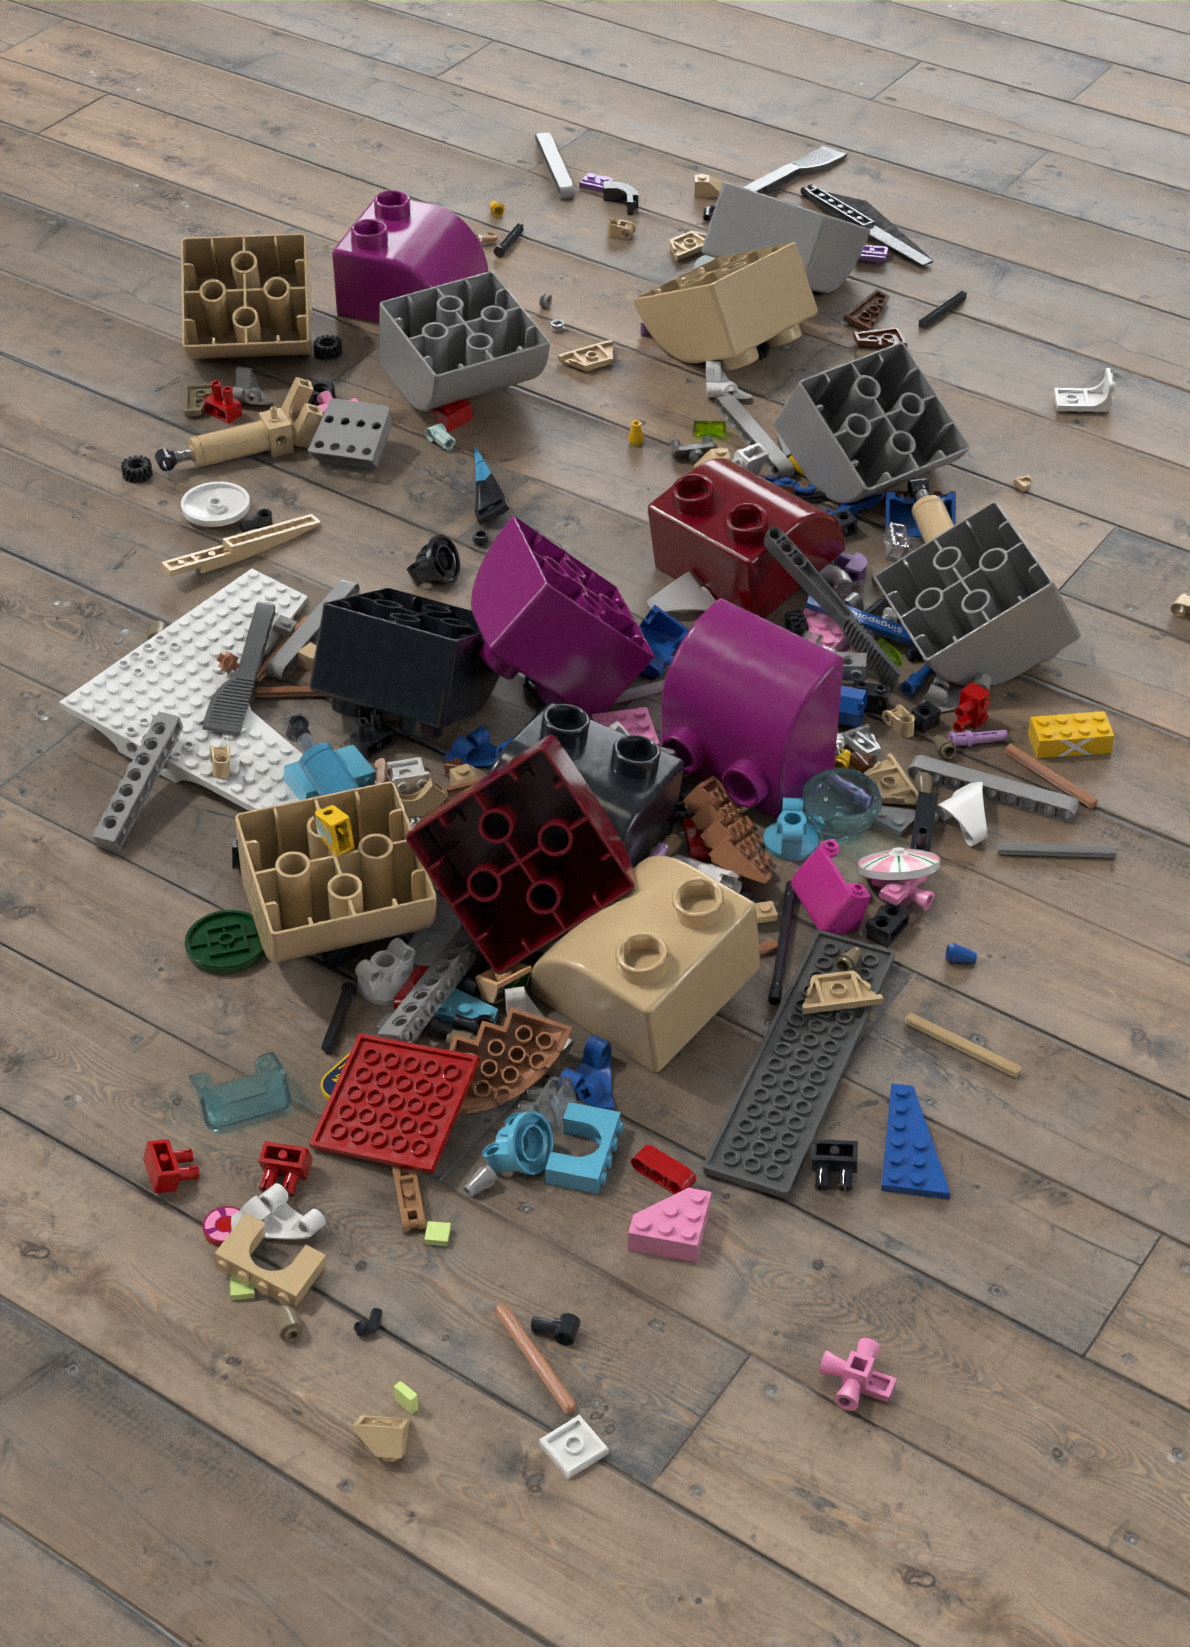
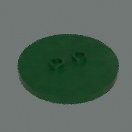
M222 910L210 913L197 920L189 928L185 937V949L189 960L198 968L211 973L228 974L245 970L257 963L265 954L253 915L244 911Z

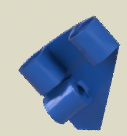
M478 727L467 735L466 738L460 736L454 741L451 750L445 754V761L462 758V763H467L475 768L492 766L500 752L513 738L507 739L496 747L489 743L490 735L488 731L483 727Z
M591 1035L585 1044L580 1065L575 1071L565 1068L560 1075L559 1086L578 1094L584 1103L593 1107L614 1110L611 1085V1043L596 1035Z

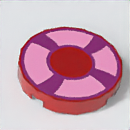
M223 1206L209 1212L204 1218L202 1226L206 1240L210 1244L217 1247L221 1246L232 1231L231 1217L239 1212L240 1209L233 1206Z

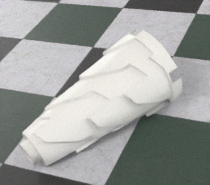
M680 854L672 857L693 866L735 892L740 893L742 882L737 879L740 878L737 873L712 864L703 863L691 857L687 858Z

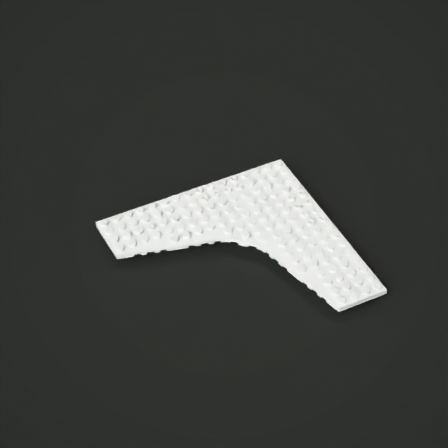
M250 569L59 702V708L98 729L118 748V752L131 759H134L135 751L140 747L143 736L148 732L151 721L156 717L158 711L179 716L184 728L160 772L162 776L175 783L185 780L200 784L249 811L299 801L284 781V765L299 761L303 754L252 712L250 704L241 735L202 730L208 705L214 693L223 683L237 675L238 669L236 672L232 670L229 674L218 667L220 662L216 660L220 653L225 655L226 651L239 657L237 663L240 664L256 603L275 604L274 620L264 655H267L280 638L281 633L272 630L279 616L283 615L294 620V616L299 614L306 605L308 596L254 569ZM210 745L214 747L230 745V775L227 778L221 779L213 776L212 763H210Z

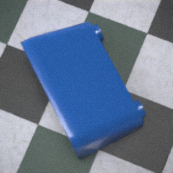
M886 492L885 535L889 536V539L922 537L912 515V507L917 502V499L914 497H903V495L897 497L895 492ZM947 493V497L941 499L955 526L956 493Z
M654 604L639 625L655 656L640 675L653 679L656 676L660 678L665 671L663 666L667 659L689 632L688 628Z

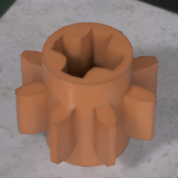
M226 651L225 655L220 653L216 660L220 662L218 667L229 674L232 670L236 672L240 665L237 663L239 657Z

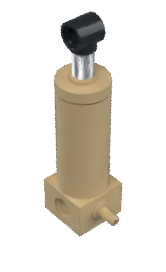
M272 406L270 410L259 413V421L188 438V448L178 451L160 449L155 454V460L160 469L167 472L171 471L177 463L192 460L196 468H201L268 451L271 457L294 452L291 424L281 408Z
M927 478L909 479L907 482L908 493L911 497L914 496L917 499V502L912 507V515L926 544L953 527L954 524L943 500L936 495L928 494L929 483Z

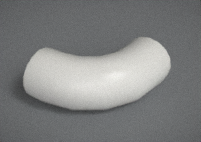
M828 564L819 572L827 582L835 586V590L838 593L845 594L851 591L853 587L852 581L847 572L840 567Z

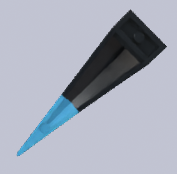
M474 447L476 466V501L474 512L481 526L484 523L490 522L493 518L504 514L510 510L507 498L480 452Z

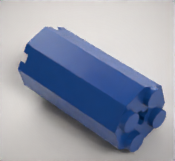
M841 685L838 724L854 728L861 726L864 718L863 711L867 705L868 692L866 690Z

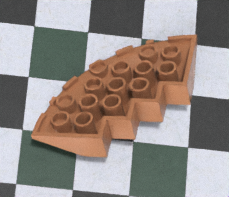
M715 776L697 785L683 802L686 804L685 807L689 812L695 813L691 818L694 821L695 827L700 831H704L700 835L703 839V844L709 849H713L709 853L712 857V862L718 867L721 866L722 869L731 870L741 876L765 884L772 876L770 871L773 867L769 864L772 860L769 852H765L763 848L765 845L763 838L753 830L756 826L748 815L744 817L741 813L742 807L728 797L723 784Z
M510 1007L503 1027L482 1020L476 1040L454 1034L450 1051L476 1055L480 1058V1063L458 1116L493 1109L507 1103L529 1089L549 1070L558 1058L567 1042L572 1026Z

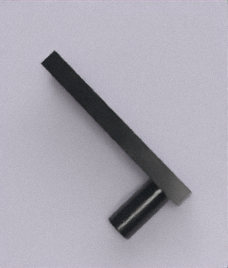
M919 791L910 849L930 852L938 794Z

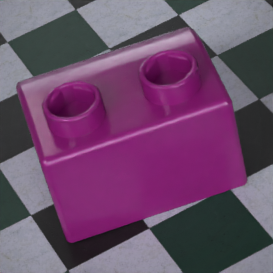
M388 190L377 194L332 251L337 315L380 323V303L382 301L488 272L485 253L478 238L459 216L438 205L411 201L408 194L399 190Z
M511 517L486 553L472 589L471 610L485 641L478 650L479 655L487 666L505 679L511 680L521 672L536 682L534 686L535 691L545 704L555 703L577 706L584 710L590 718L591 714L605 713L655 656L619 589L614 584L517 517Z
M718 599L691 627L670 664L662 693L660 747L675 750L676 757L684 761L685 775L691 774L703 781L715 776L723 784L727 795L732 801L745 808L754 807L777 819L782 813L783 797L803 798L804 800L834 773L843 658L724 599Z

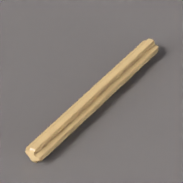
M909 1013L906 1016L905 1023L1012 1077L1017 1078L1020 1075L1022 1069L1020 1065L913 1013Z

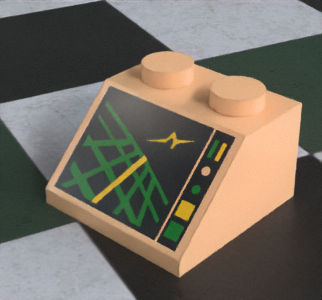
M518 962L502 973H495L491 968L476 976L475 979L482 999L493 1004L499 1003L505 997L504 989L525 987L528 985L532 967Z

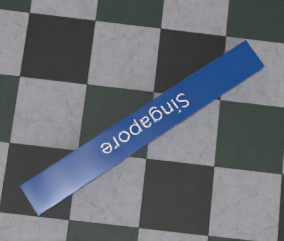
M808 595L805 608L829 616ZM847 606L855 615L854 618L857 617V622H861L860 626H864V629L916 647L903 625Z

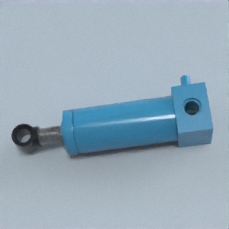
M302 715L292 716L286 729V736L289 740L299 743L305 752L299 760V765L318 794L323 796L360 788L333 747L326 742L318 745L315 743L308 729V720Z

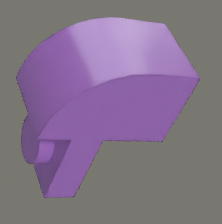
M842 552L835 558L834 566L840 567L847 572L852 584L860 586L864 582L867 559L862 554L856 552L853 556Z

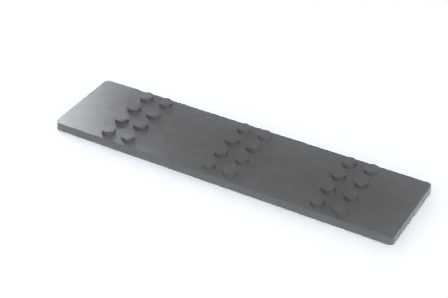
M822 930L815 932L703 1163V1173L781 1198L789 1196L812 1145V1140L818 1132L874 1006L802 1014V1005L805 1002L812 975L839 972L835 966L836 958L851 948L857 947L861 950L862 956L859 958L854 971L860 975L862 980L869 983L871 990L878 995L894 962L895 952L893 950Z

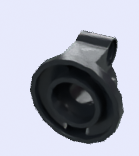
M435 535L429 540L428 544L421 548V551L417 554L416 562L407 568V572L414 584L421 585L433 580H438L441 583H452L458 578L460 573L459 553L449 537L446 535Z

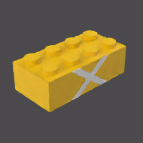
M1105 711L1030 717L1028 736L1037 759L1112 752L1114 733Z

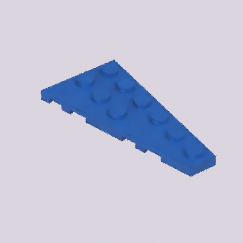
M891 1083L881 1191L950 1199V1191L914 1086Z

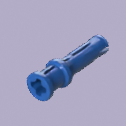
M925 664L917 673H912L908 680L901 683V691L906 696L914 695L916 689L921 688L924 685V680L934 671L928 664Z

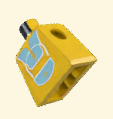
M334 805L315 811L314 818L316 819L318 835L336 857L355 848L348 815Z

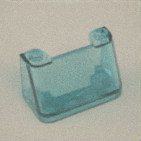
M274 1052L263 1054L256 1059L254 1063L256 1074L214 1085L211 1076L204 1072L189 1075L191 1088L201 1115L210 1130L219 1131L283 1112L290 1107L291 1095L285 1068Z

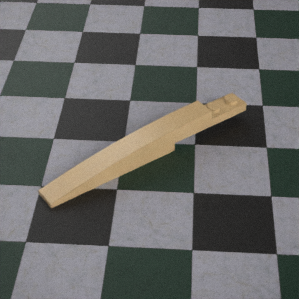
M313 514L227 537L223 539V545L161 562V569L169 576H176L195 569L202 574L244 560L296 538L321 525V521Z

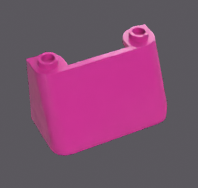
M835 839L823 841L793 875L791 885L817 929L837 935L859 930L871 896L863 885L859 883L847 884L831 859L836 857L840 851Z

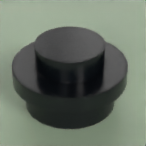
M484 530L476 531L472 537V541L479 546L487 544L490 540L488 533Z

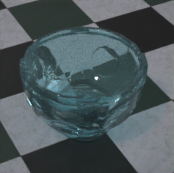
M845 768L827 769L815 774L810 780H807L803 787L802 798L806 819L825 841L835 839L837 844L863 837L866 830L874 825L881 811L882 796L877 784L868 775L857 770Z

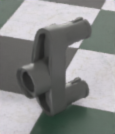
M710 435L704 436L702 439L703 443L681 446L678 439L670 442L674 460L691 462L693 465L709 450L717 449V445L713 442Z

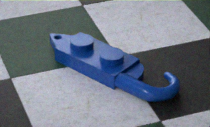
M775 475L762 477L776 485L795 487L794 493L812 494L817 489L813 484H808L810 488L800 487L797 481L791 480L788 477L779 478L775 477Z
M884 494L872 495L854 503L841 504L838 510L830 512L828 509L825 512L833 514L847 509L854 515L860 510L872 509L874 505L879 504V501L884 499Z

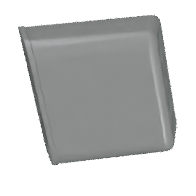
M331 399L308 449V453L315 460L324 463L371 470L377 469L392 426L390 408L385 405Z

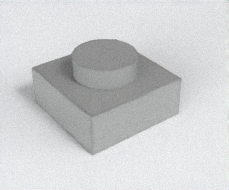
M280 615L272 630L289 637L295 629L297 622Z

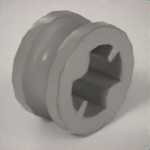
M542 293L539 305L549 308L552 303V295Z
M560 319L551 321V331L553 333L564 332V321Z

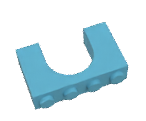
M354 745L336 750L337 755L360 788L375 785L376 771ZM299 761L284 765V781L299 801L320 796L300 767Z
M569 1102L563 1117V1133L589 1138L595 1141L599 1148L594 1153L582 1157L551 1152L545 1168V1183L598 1194L601 1185L605 1186L607 1180L606 1169H610L612 1165V1151L616 1152L617 1136L621 1135L624 1122L620 1121L621 1112Z

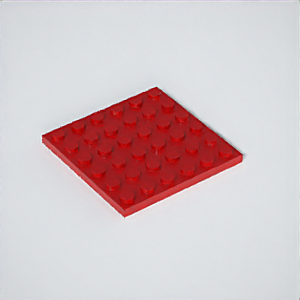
M359 1033L310 1140L309 1145L311 1149L434 1174L480 1063L479 1056Z

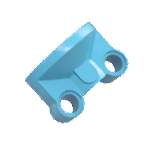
M783 797L782 813L777 818V822L772 823L765 830L763 836L764 846L771 855L779 859L788 861L802 860L810 857L818 847L819 837L817 831L807 824L806 816L803 813V798Z
M536 1111L514 1113L505 1120V1127L499 1130L495 1143L488 1145L483 1150L482 1155L495 1173L519 1171L526 1175L538 1174L546 1168L553 1150V1133L550 1124L541 1113Z

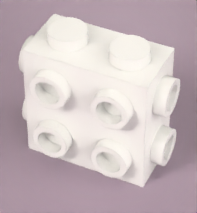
M756 443L744 449H738L734 453L732 462L759 475L770 453L760 443Z

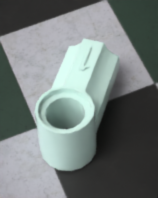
M442 423L425 429L426 437L430 442H437L447 451L451 450L455 445V439L447 433Z

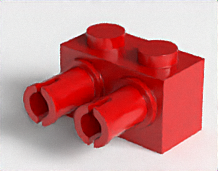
M218 380L212 381V394L204 399L205 413L229 424L242 416L241 402L233 398V388L231 386H225L221 389V382Z
M466 400L444 405L442 408L438 407L428 410L429 413L437 416V424L442 423L447 432L472 420V406Z
M973 682L961 690L959 706L954 711L957 721L953 723V729L956 732L961 733L968 726L976 730L979 726L986 723L988 720V707L990 705V691Z
M169 1139L147 1141L143 1161L154 1194L177 1191L180 1181L199 1179L198 1165L180 1168L178 1166V1163L193 1162L192 1148L173 1150Z
M264 1141L258 1159L264 1172L259 1190L265 1192L275 1184L277 1176L280 1175L285 1176L282 1186L287 1193H290L289 1197H294L298 1180H307L313 1162L308 1148Z

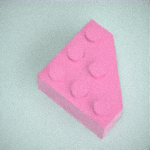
M807 608L803 611L806 623L808 624L807 640L832 652H845L850 647L840 626L830 616Z
M647 707L591 714V720L607 727L618 721L630 735L648 737L659 746Z
M687 1188L634 1214L628 1232V1250L697 1263L711 1208V1192Z

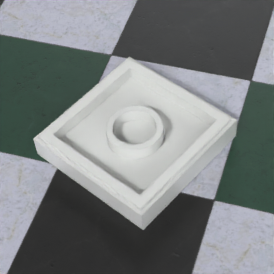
M580 1415L539 1439L541 1448L567 1479H570L609 1454L607 1446Z

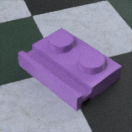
M587 173L582 182H579V187L603 192V181H614V179L608 176Z
M865 245L859 261L885 263L888 247Z

